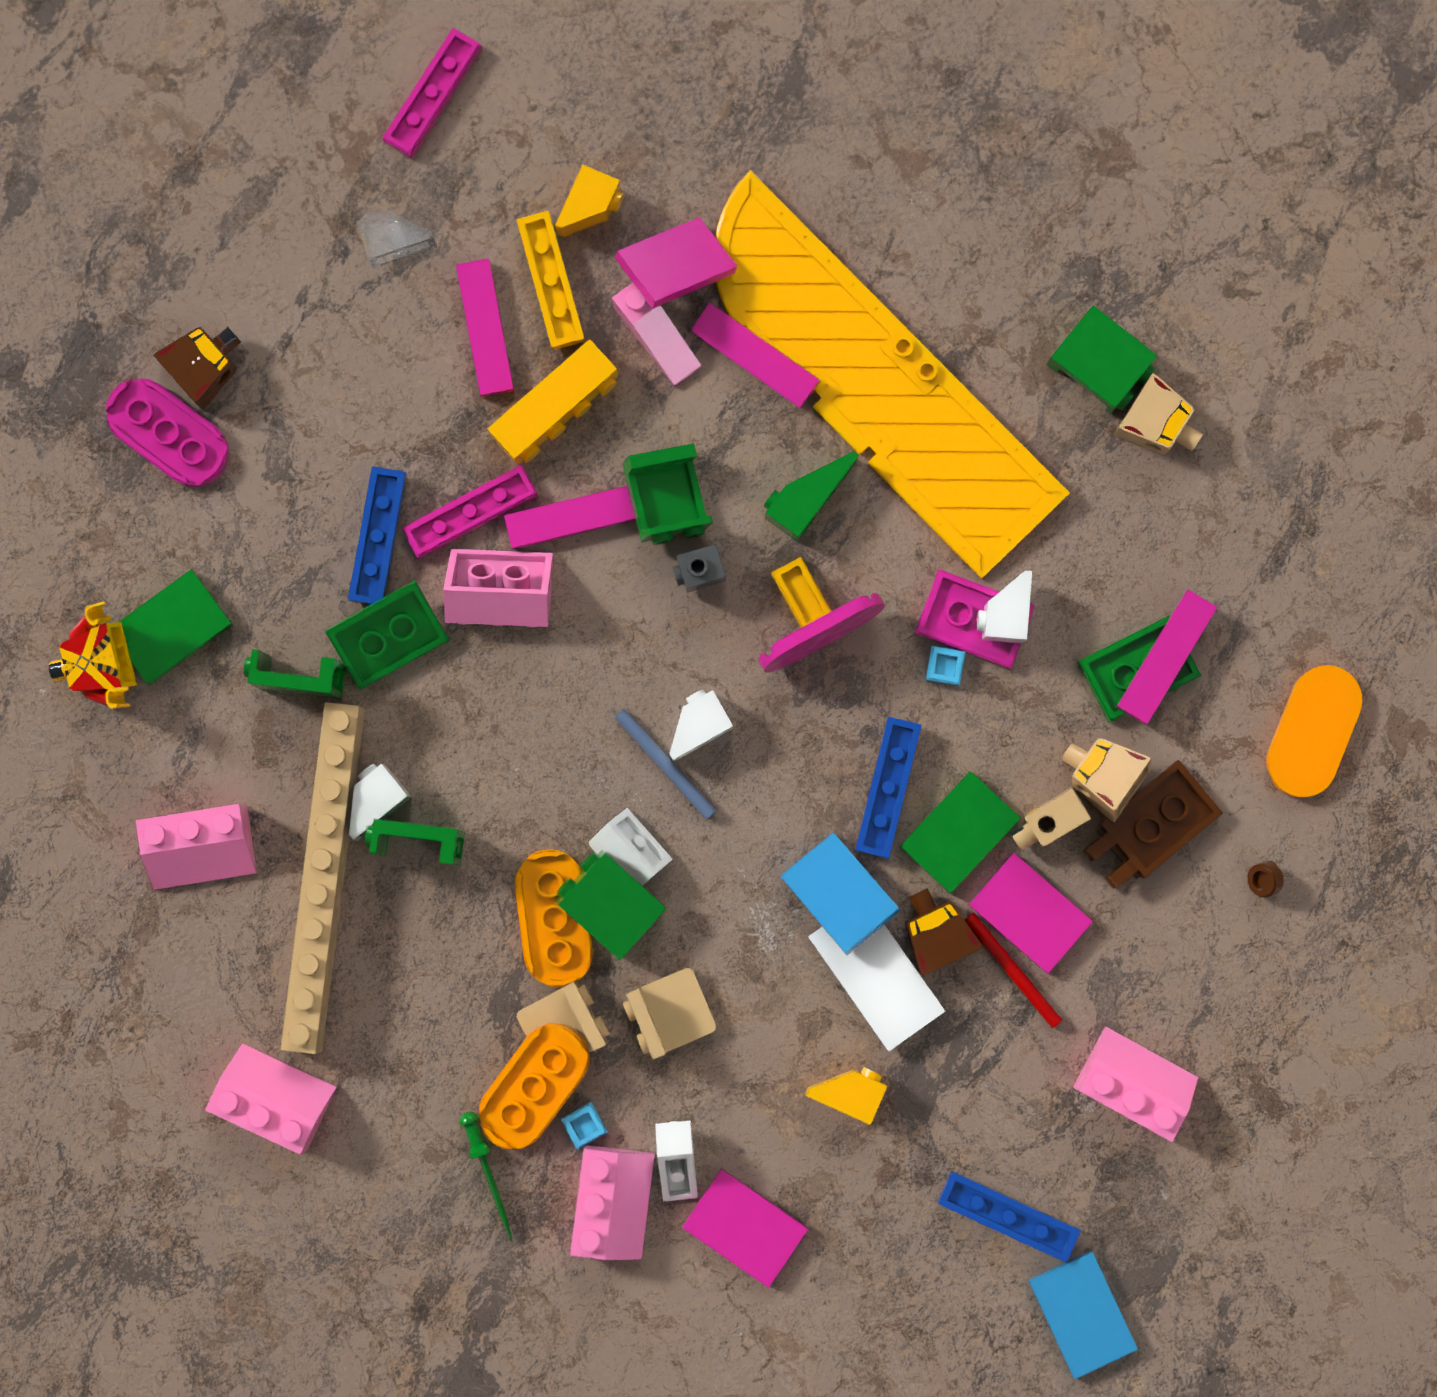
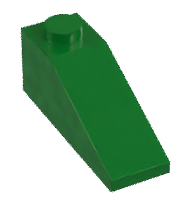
M853 451L785 485L780 493L774 490L764 504V507L768 509L765 512V519L798 542L857 463L859 454Z

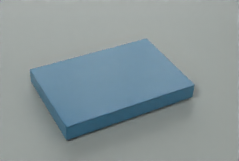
M834 832L781 875L782 880L846 955L850 954L900 912L899 907Z
M1091 1250L1028 1280L1074 1379L1138 1350Z

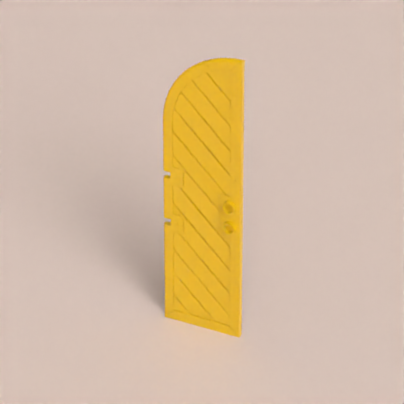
M752 171L746 174L730 195L722 211L715 238L737 265L735 274L716 281V286L727 314L821 380L813 391L821 399L813 405V408L859 455L863 454L868 447L876 454L868 461V464L982 579L1055 509L1070 492Z

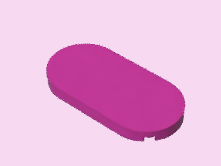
M150 379L129 380L118 385L110 394L106 403L107 422L112 433L174 481L188 487H201L212 483L223 473L228 463L229 448L222 432L163 386Z
M872 593L870 595L871 600L868 596H861L775 642L770 648L772 653L768 656L766 653H762L759 656L758 662L765 673L774 672L793 664L877 616L885 607L881 597L877 593Z

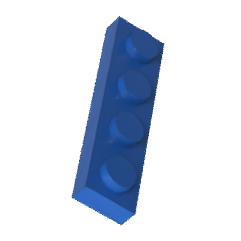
M373 466L371 468L348 596L350 602L370 605L386 596L407 473L404 471Z
M887 717L855 851L889 859L921 724Z
M952 1170L937 1201L939 1205L1066 1263L1081 1232L1080 1229Z

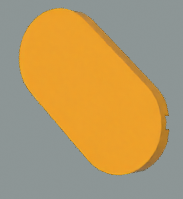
M1331 665L1315 667L1300 676L1291 691L1266 755V767L1272 779L1271 781L1279 791L1288 796L1302 798L1317 795L1331 784L1336 775L1362 708L1360 686L1355 678L1346 670Z
M553 849L535 852L522 863L515 877V892L525 965L533 977L549 987L560 988L574 981L578 982L588 972L593 960V943L591 934L558 906L556 902L559 898L556 892L568 878L575 880L582 870L571 856Z
M550 1023L535 1029L525 1038L484 1094L479 1105L483 1133L493 1144L504 1149H519L530 1146L542 1136L588 1071L590 1063L589 1049L580 1033L565 1024Z

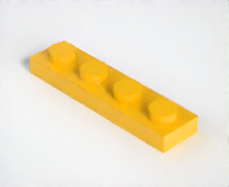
M549 211L516 219L552 350L585 342Z

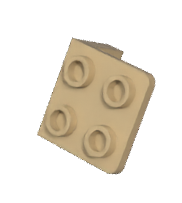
M691 968L682 969L626 993L628 1001L623 1002L625 1011L630 1022L637 1020L642 1032L636 1035L644 1055L651 1053L653 1059L713 1033L716 1029L714 1018L696 975Z
M576 981L521 1009L517 1013V1020L526 1037L543 1025L550 1023L565 1024L580 1033L588 1046L589 1052L605 1046L608 1043L606 1036L610 1034L601 1016L595 1018L589 1006L594 1002L585 985L579 987Z

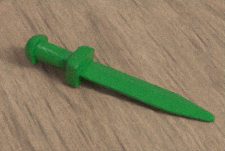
M466 1112L460 1117L459 1125L464 1126L471 1145L469 1150L471 1160L479 1157L499 1216L511 1241H513L507 1215L485 1156L491 1152L490 1145L483 1140L477 1120L480 1119L479 1116L474 1112Z

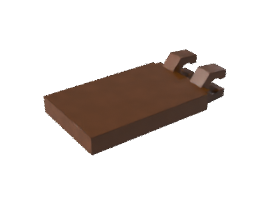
M1177 760L1130 799L1115 823L1108 818L1098 825L1100 828L1097 830L1100 837L1082 852L1092 862L1111 848L1122 862L1121 865L1104 878L1114 889L1122 885L1132 875L1135 879L1139 877L1142 879L1146 878L1223 814V812L1180 760Z

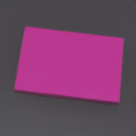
M700 217L618 250L615 256L617 262L652 309L735 274L737 265Z
M941 569L938 570L914 634L953 649L964 651L969 655L1009 670L1013 666L1021 644L982 640V631H977L978 611L984 610L987 602L997 595L999 591ZM1031 603L1029 607V620L1035 607Z
M1015 853L1011 854L968 904L1046 974L1054 968L1093 922Z
M722 1168L682 1226L684 1230L768 1288L808 1230V1227Z

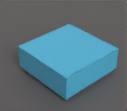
M931 646L925 681L960 686L965 652Z
M592 1101L561 1118L577 1150L608 1133Z

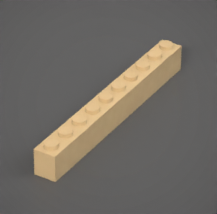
M324 703L280 1048L283 1051L317 1054L323 1050L349 843L353 792L357 780L365 709L356 705Z

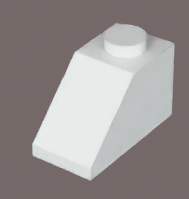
M1025 570L989 600L984 606V610L978 611L977 631H982V640L1021 644L1027 640L1032 571Z
M704 689L686 698L688 704L682 708L670 750V757L673 762L733 729L730 719L713 690L706 694Z
M372 764L358 775L361 781L354 785L349 835L353 840L359 841L366 835L367 826H373L374 819L385 820L412 798L384 764H380L378 767Z
M672 1121L655 1124L663 1202L698 1198L691 1122Z

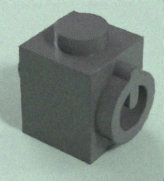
M716 544L677 555L678 565L672 566L677 585H685L687 593L726 581V574Z

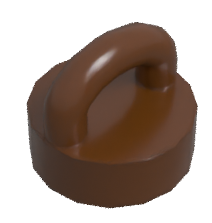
M1265 861L1252 866L1247 875L1250 889L1259 897L1267 898L1279 893L1284 884L1282 872L1273 861Z

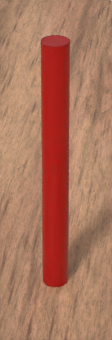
M974 912L968 915L964 920L978 940L1051 1028L1057 1026L1062 1021V1018Z

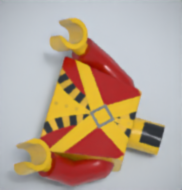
M105 601L89 605L85 609V615L69 632V640L60 644L59 649L62 659L49 663L50 676L54 681L67 679L71 691H81L86 699L109 706L111 709L130 707V703H126L124 699V693L129 691V687L136 686L137 683L122 622L105 623L112 620L111 615L105 616L103 613V606L106 605Z

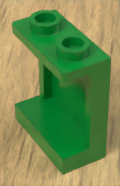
M1093 305L1050 357L1046 365L1056 373L1060 369L1103 402L1107 406L1105 411L1111 414L1116 407L1122 411L1135 395L1130 389L1137 381L1143 385L1156 368L1151 363L1158 355Z
M694 443L630 455L622 463L641 542L652 540L653 545H660L672 541V536L684 534L686 539L704 535L705 530L713 523L712 517L706 516L693 460L697 457Z
M252 649L251 657H246L244 677L248 678V684L260 690L342 699L346 667L335 658L321 657L319 678L270 672L272 657L261 650Z
M374 819L373 826H367L365 846L370 847L369 854L386 856L388 838L390 836L442 842L439 863L461 866L465 831Z
M601 850L598 854L592 852L580 865L583 871L575 880L568 878L557 890L556 893L559 895V898L556 902L558 906L616 958L621 960L667 908L605 851Z

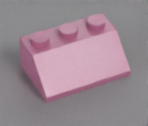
M451 549L443 588L445 623L548 627L551 610L553 553Z
M235 804L136 820L140 855L153 890L257 874L248 806Z
M1105 1026L1073 1088L1173 1142L1189 1111L1198 1077Z
M243 1043L220 1077L205 1111L301 1155L308 1151L337 1086Z
M586 1145L584 1147L570 1256L600 1260L642 1259L655 1153Z

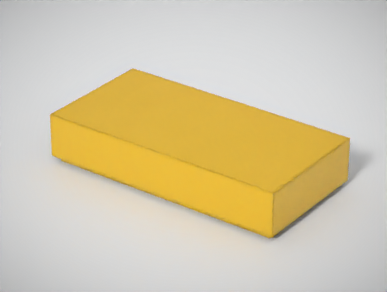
M802 557L771 573L800 628L831 612Z

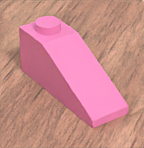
M633 282L612 297L616 312L674 387L701 368V364L661 305L652 309Z

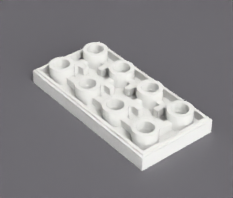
M885 925L848 955L842 951L823 927L808 936L888 1051L945 1012Z

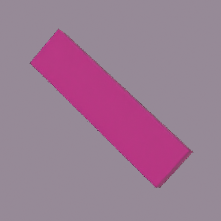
M455 28L451 29L382 137L385 144L410 159L413 158L482 50V45Z
M488 258L456 264L480 396L482 398L514 392L490 260Z
M710 302L690 330L799 408L803 407L821 381Z
M521 464L402 527V530L416 557L421 559L538 497V494Z
M628 486L504 515L512 550L636 521Z
M1190 590L1185 591L1116 708L1144 725L1148 724L1216 611L1217 606Z

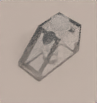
M371 211L363 215V219L356 221L368 259L373 268L437 247L430 230L390 211Z

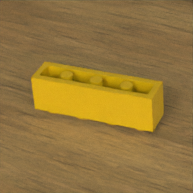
M589 339L487 430L490 436L516 465L522 461L528 463L540 452L539 446L548 438L552 441L566 429L564 424L573 416L579 418L585 414L592 406L590 403L592 399L599 393L602 396L606 395L616 386L617 381L615 379L618 378L617 369Z

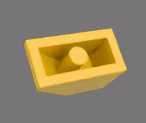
M582 164L555 224L557 235L566 237L607 221L611 212H617L623 201L624 193L621 192L620 180Z
M863 1067L861 1073L853 1069L809 1086L805 1095L871 1125L887 1085L880 1082L883 1075Z

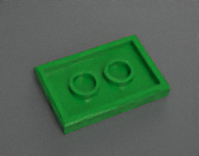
M192 569L119 621L122 622L131 662L148 685L155 683L233 626V623Z
M416 580L325 630L326 635L359 690L449 641L448 635Z
M1170 615L1077 662L1108 723L1126 714L1116 708L1170 618ZM1191 654L1187 657L1166 694L1202 676Z
M969 771L899 847L951 894L1021 818L979 778Z

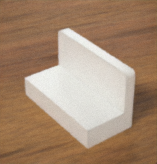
M628 808L608 822L589 841V846L596 854L601 850L605 851L642 886L673 860Z

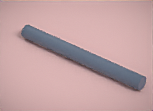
M625 709L616 715L615 719L706 820L716 812L715 808Z

